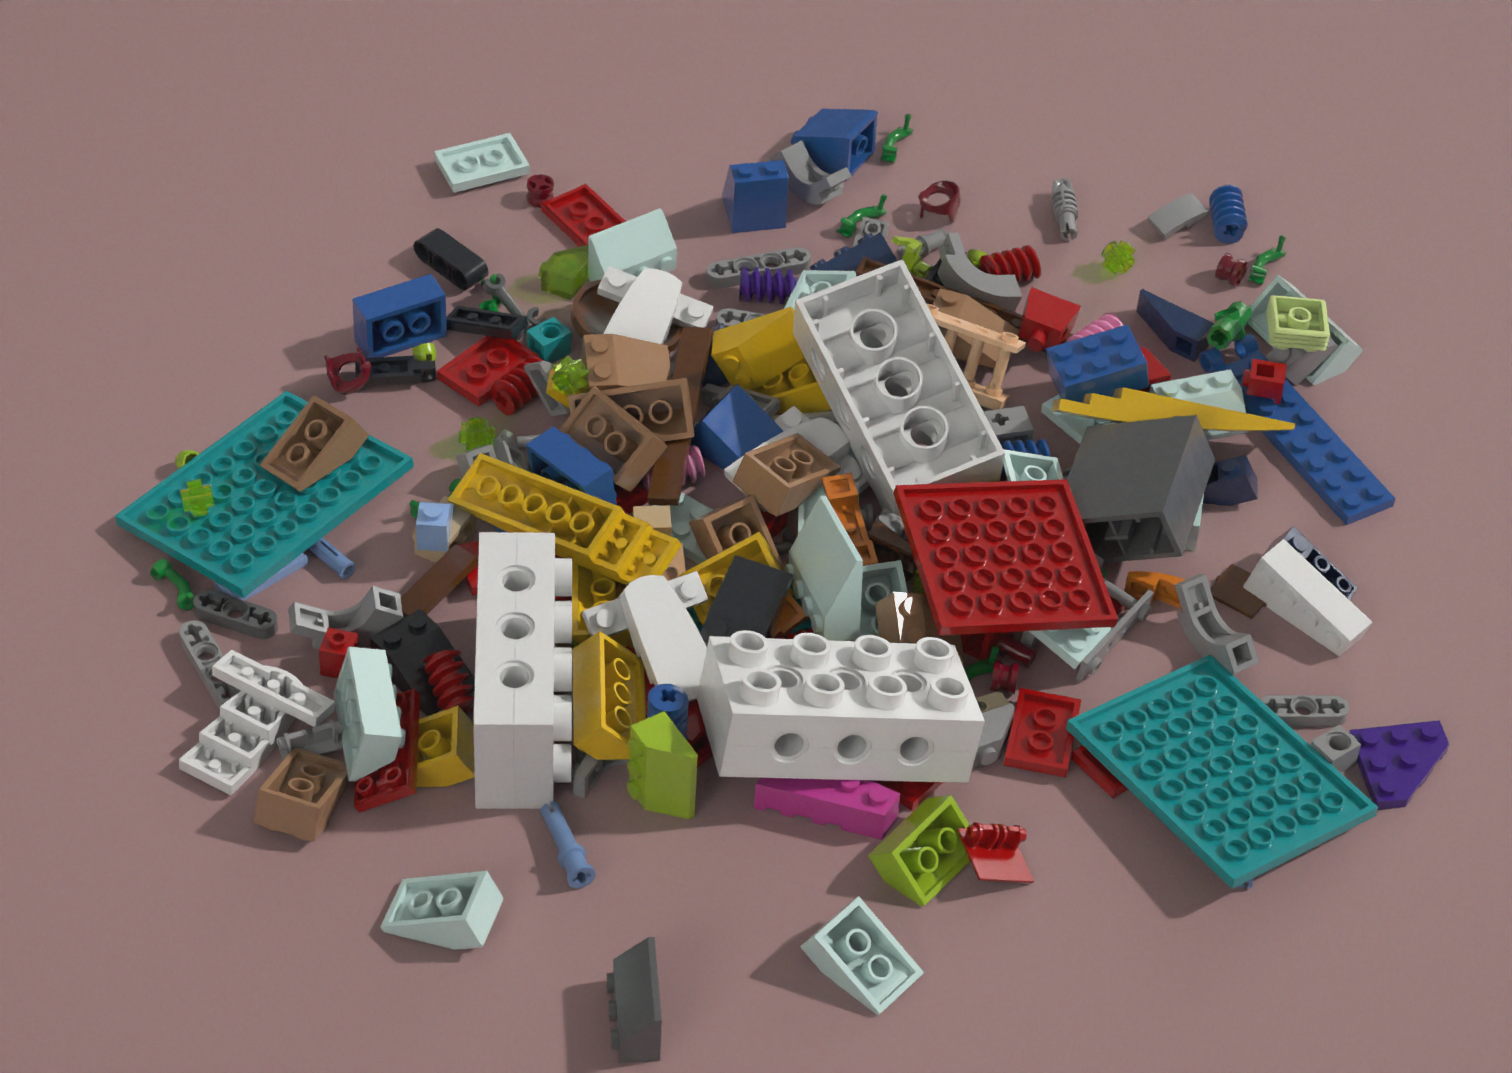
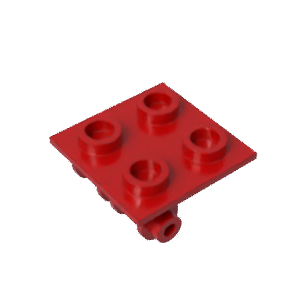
M974 822L967 828L957 829L978 880L1018 883L1034 882L1019 849L1020 843L1024 842L1027 838L1026 830L1022 829L1020 825L1006 827L1004 824L996 825L991 823L988 825Z

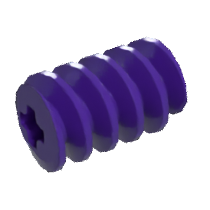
M744 266L740 273L739 300L742 294H744L746 302H750L753 294H755L757 302L761 303L764 295H767L769 303H773L775 297L778 296L780 304H784L787 296L790 297L796 285V277L793 276L791 269H788L785 277H783L779 268L776 269L774 276H771L769 268H765L763 275H760L758 267H754L752 274L749 275L747 267Z

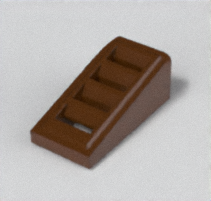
M877 522L868 532L869 540H872L877 560L882 563L901 560L903 572L918 579L920 575L910 544L889 527Z

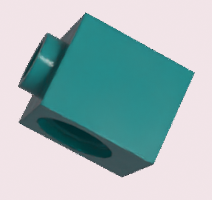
M555 317L527 330V348L537 353L543 361L553 363L571 353L572 333L566 325H563Z

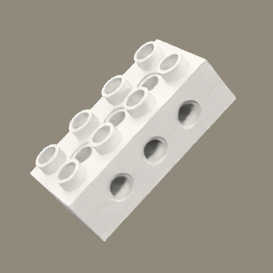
M903 259L795 300L793 335L840 427L848 436L849 445L882 510L887 509L900 516L893 495L896 485L1000 481L1005 452Z
M479 532L474 692L475 809H541L546 803L548 808L552 809L550 802L553 801V783H571V744H554V741H571V695H554V691H572V647H554L555 643H572V601H555V596H572V558H555V533Z
M747 630L735 632L731 637L709 636L697 694L698 705L719 777L969 783L985 723L955 645H950L948 642L934 637H925L920 639L917 644L889 643L884 638L875 635H863L858 637L856 641H830L814 633H801L796 635L794 639L765 638L757 632Z

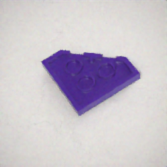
M1440 720L1353 729L1349 732L1361 744L1357 763L1370 798L1378 806V810L1406 807L1415 791L1423 785L1432 773L1436 763L1447 753L1449 742Z

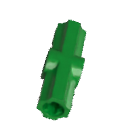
M1242 301L1233 302L1227 309L1216 312L1214 314L1215 324L1206 335L1208 344L1213 345L1217 350L1226 349L1231 342L1244 338V327L1252 317L1251 307L1245 305Z

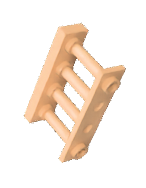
M927 304L937 325L947 328L944 339L951 352H953L958 333L974 338L964 370V376L979 405L991 410L1005 408L1010 395L1002 393L1001 385L1011 352L1018 353L1024 349L1026 342L1018 340L1019 337L1013 333L1002 332L1001 334L939 312L938 307ZM985 342L1000 347L990 385L986 387L977 384L974 379Z

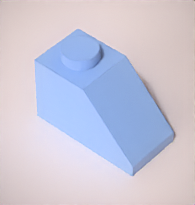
M419 502L416 520L417 550L448 551L454 504Z

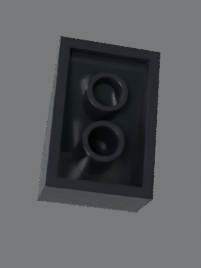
M735 555L707 614L700 634L703 641L708 643L709 636L731 637L735 632L743 630L757 632L765 638H772L794 575Z
M418 609L372 636L370 644L371 649L386 650L388 664H392V683L402 692L415 688L420 694V709L427 716H430L443 709L437 706L436 702L439 698L435 697L432 692L435 686L429 683L428 679L431 675L426 673L424 668L427 663H424L423 660L434 653L443 650H455L442 629L426 613ZM460 656L454 659L455 662L463 661ZM465 664L458 672L469 674V678L462 682L463 685H473V689L466 693L467 695L475 690V677Z

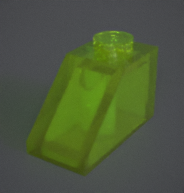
M588 245L554 252L547 262H543L539 269L541 290L572 300L588 278Z

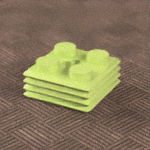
M1276 295L1270 296L1266 313L1271 346L1281 350L1288 348L1304 349L1307 352L1327 350L1326 346H1328L1330 331L1326 301Z

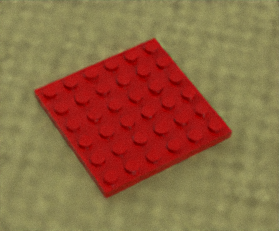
M1067 479L895 486L893 495L939 635L1115 627L1118 617Z

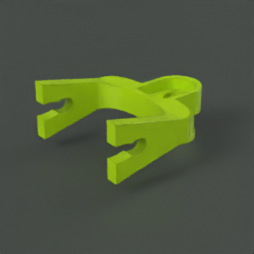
M893 236L891 240L898 246H906L902 259L910 274L925 279L929 274L927 271L930 272L933 266L925 263L923 257L919 255L923 244L914 238Z

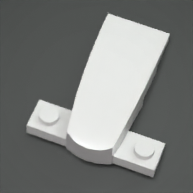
M608 266L597 290V294L620 302L603 334H617L658 344H663L666 340L671 323L682 327H706L714 306L680 294L682 282L676 276L654 268H645L636 277Z
M795 406L774 420L784 432L754 448L757 449L799 433L841 466L840 472L836 475L852 473L854 482L859 483V493L870 486L859 463L849 455V439L844 430L833 421L823 417L810 420ZM744 456L724 469L725 477L730 482L733 481ZM733 483L742 492V489ZM756 501L758 507L763 512H766L763 506Z
M697 571L667 581L664 576L658 575L639 577L630 582L617 599L586 609L581 613L590 636L601 631L609 637L629 630L637 658L641 657L650 684L654 683L655 686L659 684L677 685L688 695L689 702L697 700L707 647L686 610L708 601Z
M230 650L212 666V676L241 691L221 705L220 716L199 732V742L179 759V769L231 796L266 760L277 746L275 738L282 737L295 718L313 727L318 726L335 711V701L304 686L297 677L288 671L273 666H263Z

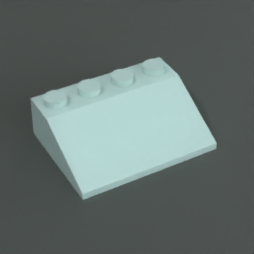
M826 495L820 496L789 551V562L785 565L784 571L794 575L791 584L795 598L800 599L804 615L809 616L811 619L814 633H818L830 641L856 640L860 637L863 560Z

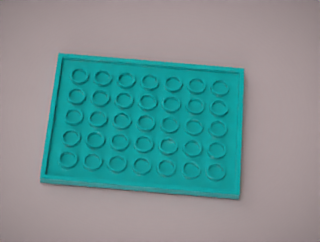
M286 390L116 514L115 519L118 526L245 598L414 467L413 458L369 435L352 459L301 492L260 466L261 462L308 403Z
M1212 655L1205 656L1075 716L1067 722L1066 729L1231 889L1375 817L1377 814V805Z

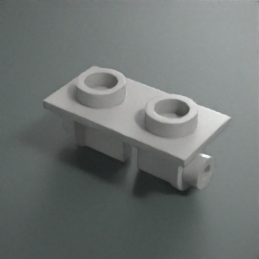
M331 719L329 723L290 734L283 733L282 737L275 739L283 760L294 747L324 755L343 749L340 734L343 733V728L340 720L333 721Z

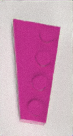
M760 778L755 785L754 808L763 811L766 808L779 810L781 815L791 818L794 817V814L812 818V823L825 825V823L840 825L844 831L883 840L898 818L900 794L871 780Z

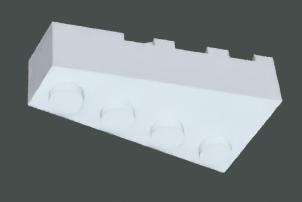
M1284 539L1261 557L1243 588L1267 603V608L1339 657L1358 642L1373 623Z

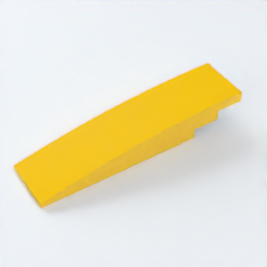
M1124 387L1115 389L1114 397L1095 393L1085 394L1083 403L1061 398L1053 401L1051 411L1114 423L1197 415L1203 431L1294 430L1295 423Z
M482 453L477 456L448 498V502L454 504V506L506 532L555 533V555L562 558H572L573 563L627 586L639 577L649 575L662 576L682 546L677 538L653 530L650 523L625 514L620 506Z

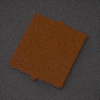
M1231 564L1222 576H1217L1215 584L1210 588L1214 600L1250 619H1253L1262 607L1267 606V603L1243 588L1251 573L1234 564Z

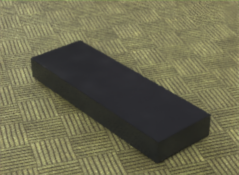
M457 306L446 316L447 330L511 340L529 325L527 317L523 315Z

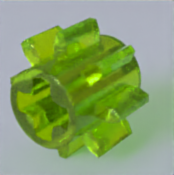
M1123 240L1119 243L1112 241L1102 251L1101 256L1105 260L1101 265L1114 275L1117 272L1124 274L1135 263V258L1132 256L1135 249Z
M570 355L552 366L555 373L551 379L559 388V391L568 390L570 395L588 384L585 378L589 370L586 369L581 359L572 360Z
M472 417L466 423H461L459 443H466V451L485 445H493L495 427H488V419Z
M201 479L187 481L188 489L180 490L184 512L193 511L194 517L208 515L207 508L215 506L211 485L202 486Z

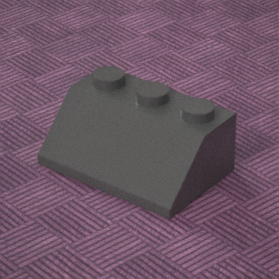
M647 937L614 958L613 973H607V993H614V1001H609V1021H616V1029H611V1049H618L619 1063L660 1061L662 1017L655 937Z

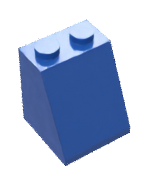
M821 109L814 116H811L800 130L794 132L791 138V145L802 140L810 158L820 170L833 174L847 167L852 176L874 154L878 112L862 109Z
M784 160L729 165L722 199L732 233L786 228L789 176Z
M737 384L694 426V437H692L691 445L697 446L704 458L724 470L744 456L745 453L784 431Z

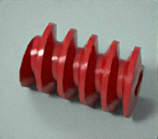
M1029 245L1022 246L1021 249L1017 247L1011 251L995 252L991 256L988 254L983 255L978 264V269L988 274L1015 275L1017 283L1021 281V275L1025 281L1030 280L1031 272L1035 278H1040L1041 276L1039 258L1035 250Z
M534 356L528 357L524 362L518 364L516 368L511 369L508 374L503 375L500 380L492 384V399L502 413L508 416L513 415L516 410L521 409L524 404L529 403L532 398L539 395L524 366L529 363L543 361L542 359Z
M443 650L426 657L423 660L424 663H427L424 669L427 674L431 675L428 679L430 685L435 686L432 692L435 697L439 698L436 702L438 708L447 710L459 706L466 715L474 710L470 706L474 703V696H467L466 693L473 689V685L462 684L464 680L469 678L468 673L458 672V670L465 666V662L454 661L461 654V651Z

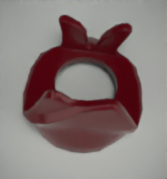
M939 181L933 183L918 195L921 205L920 218H923L925 210L935 214L948 215L951 223L955 221L961 202L960 188L955 182ZM936 193L945 194L950 199L946 203L936 206L928 202L929 196Z
M359 347L357 348V353L341 354L333 358L328 355L324 356L327 376L332 387L342 395L355 393L363 388L369 379L371 363L362 355ZM350 362L358 363L361 372L356 379L344 381L340 378L339 372L345 364Z

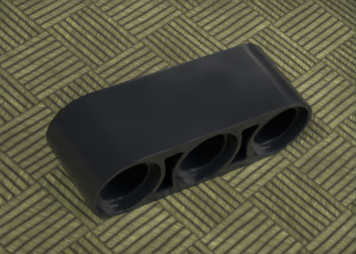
M440 228L432 230L413 244L414 251L422 262L462 290H467L489 274L488 267L481 257Z

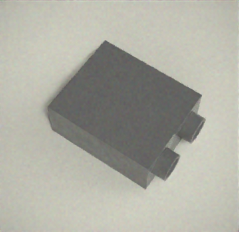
M1197 415L1087 426L1067 480L1092 549L1096 555L1104 559L1103 563L1183 556L1215 462V457Z

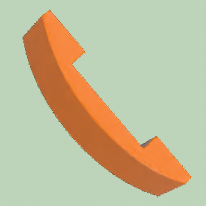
M852 473L823 477L824 493L860 554L863 566L878 564L872 540H869L858 504V492Z

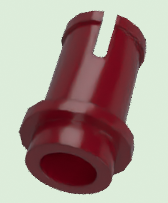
M1003 634L997 644L1001 657L1006 655L1028 668L1033 663L1037 654L1036 649L1015 640L1012 634L1009 636Z

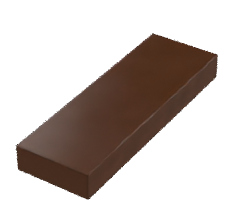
M455 544L401 597L403 617L410 615L418 609H421L428 615L478 565L477 557Z

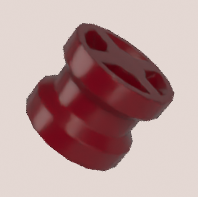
M536 174L528 178L526 199L531 206L541 208V203L554 198L552 192L554 188L553 179L544 174Z
M1225 253L1217 265L1215 277L1220 280H1229V283L1236 287L1240 284L1246 273L1248 262L1242 259L1235 260L1233 255Z
M995 660L990 691L1003 689L1009 694H1015L1020 664L1004 665L1001 661Z

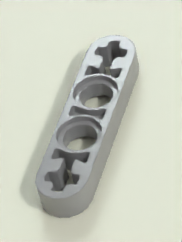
M794 247L716 261L708 265L706 280L713 288L740 285L741 273L739 269L744 266L752 271L754 267H758L760 275H763L765 268H769L771 276H774L777 268L781 270L783 277H785L788 269L792 270L793 275H798L803 270L810 269L811 254L805 248ZM774 263L777 264L778 267L771 268L767 267L766 264Z
M196 620L187 621L179 630L181 646L217 708L220 710V706L229 700L225 696L226 691L229 690V695L232 698L241 690L224 681L217 682L210 679L212 677V666L224 655L203 622ZM192 634H194L196 637H199V643L196 644V640L194 639ZM203 653H211L214 655V657L210 660H201L198 658L199 655Z

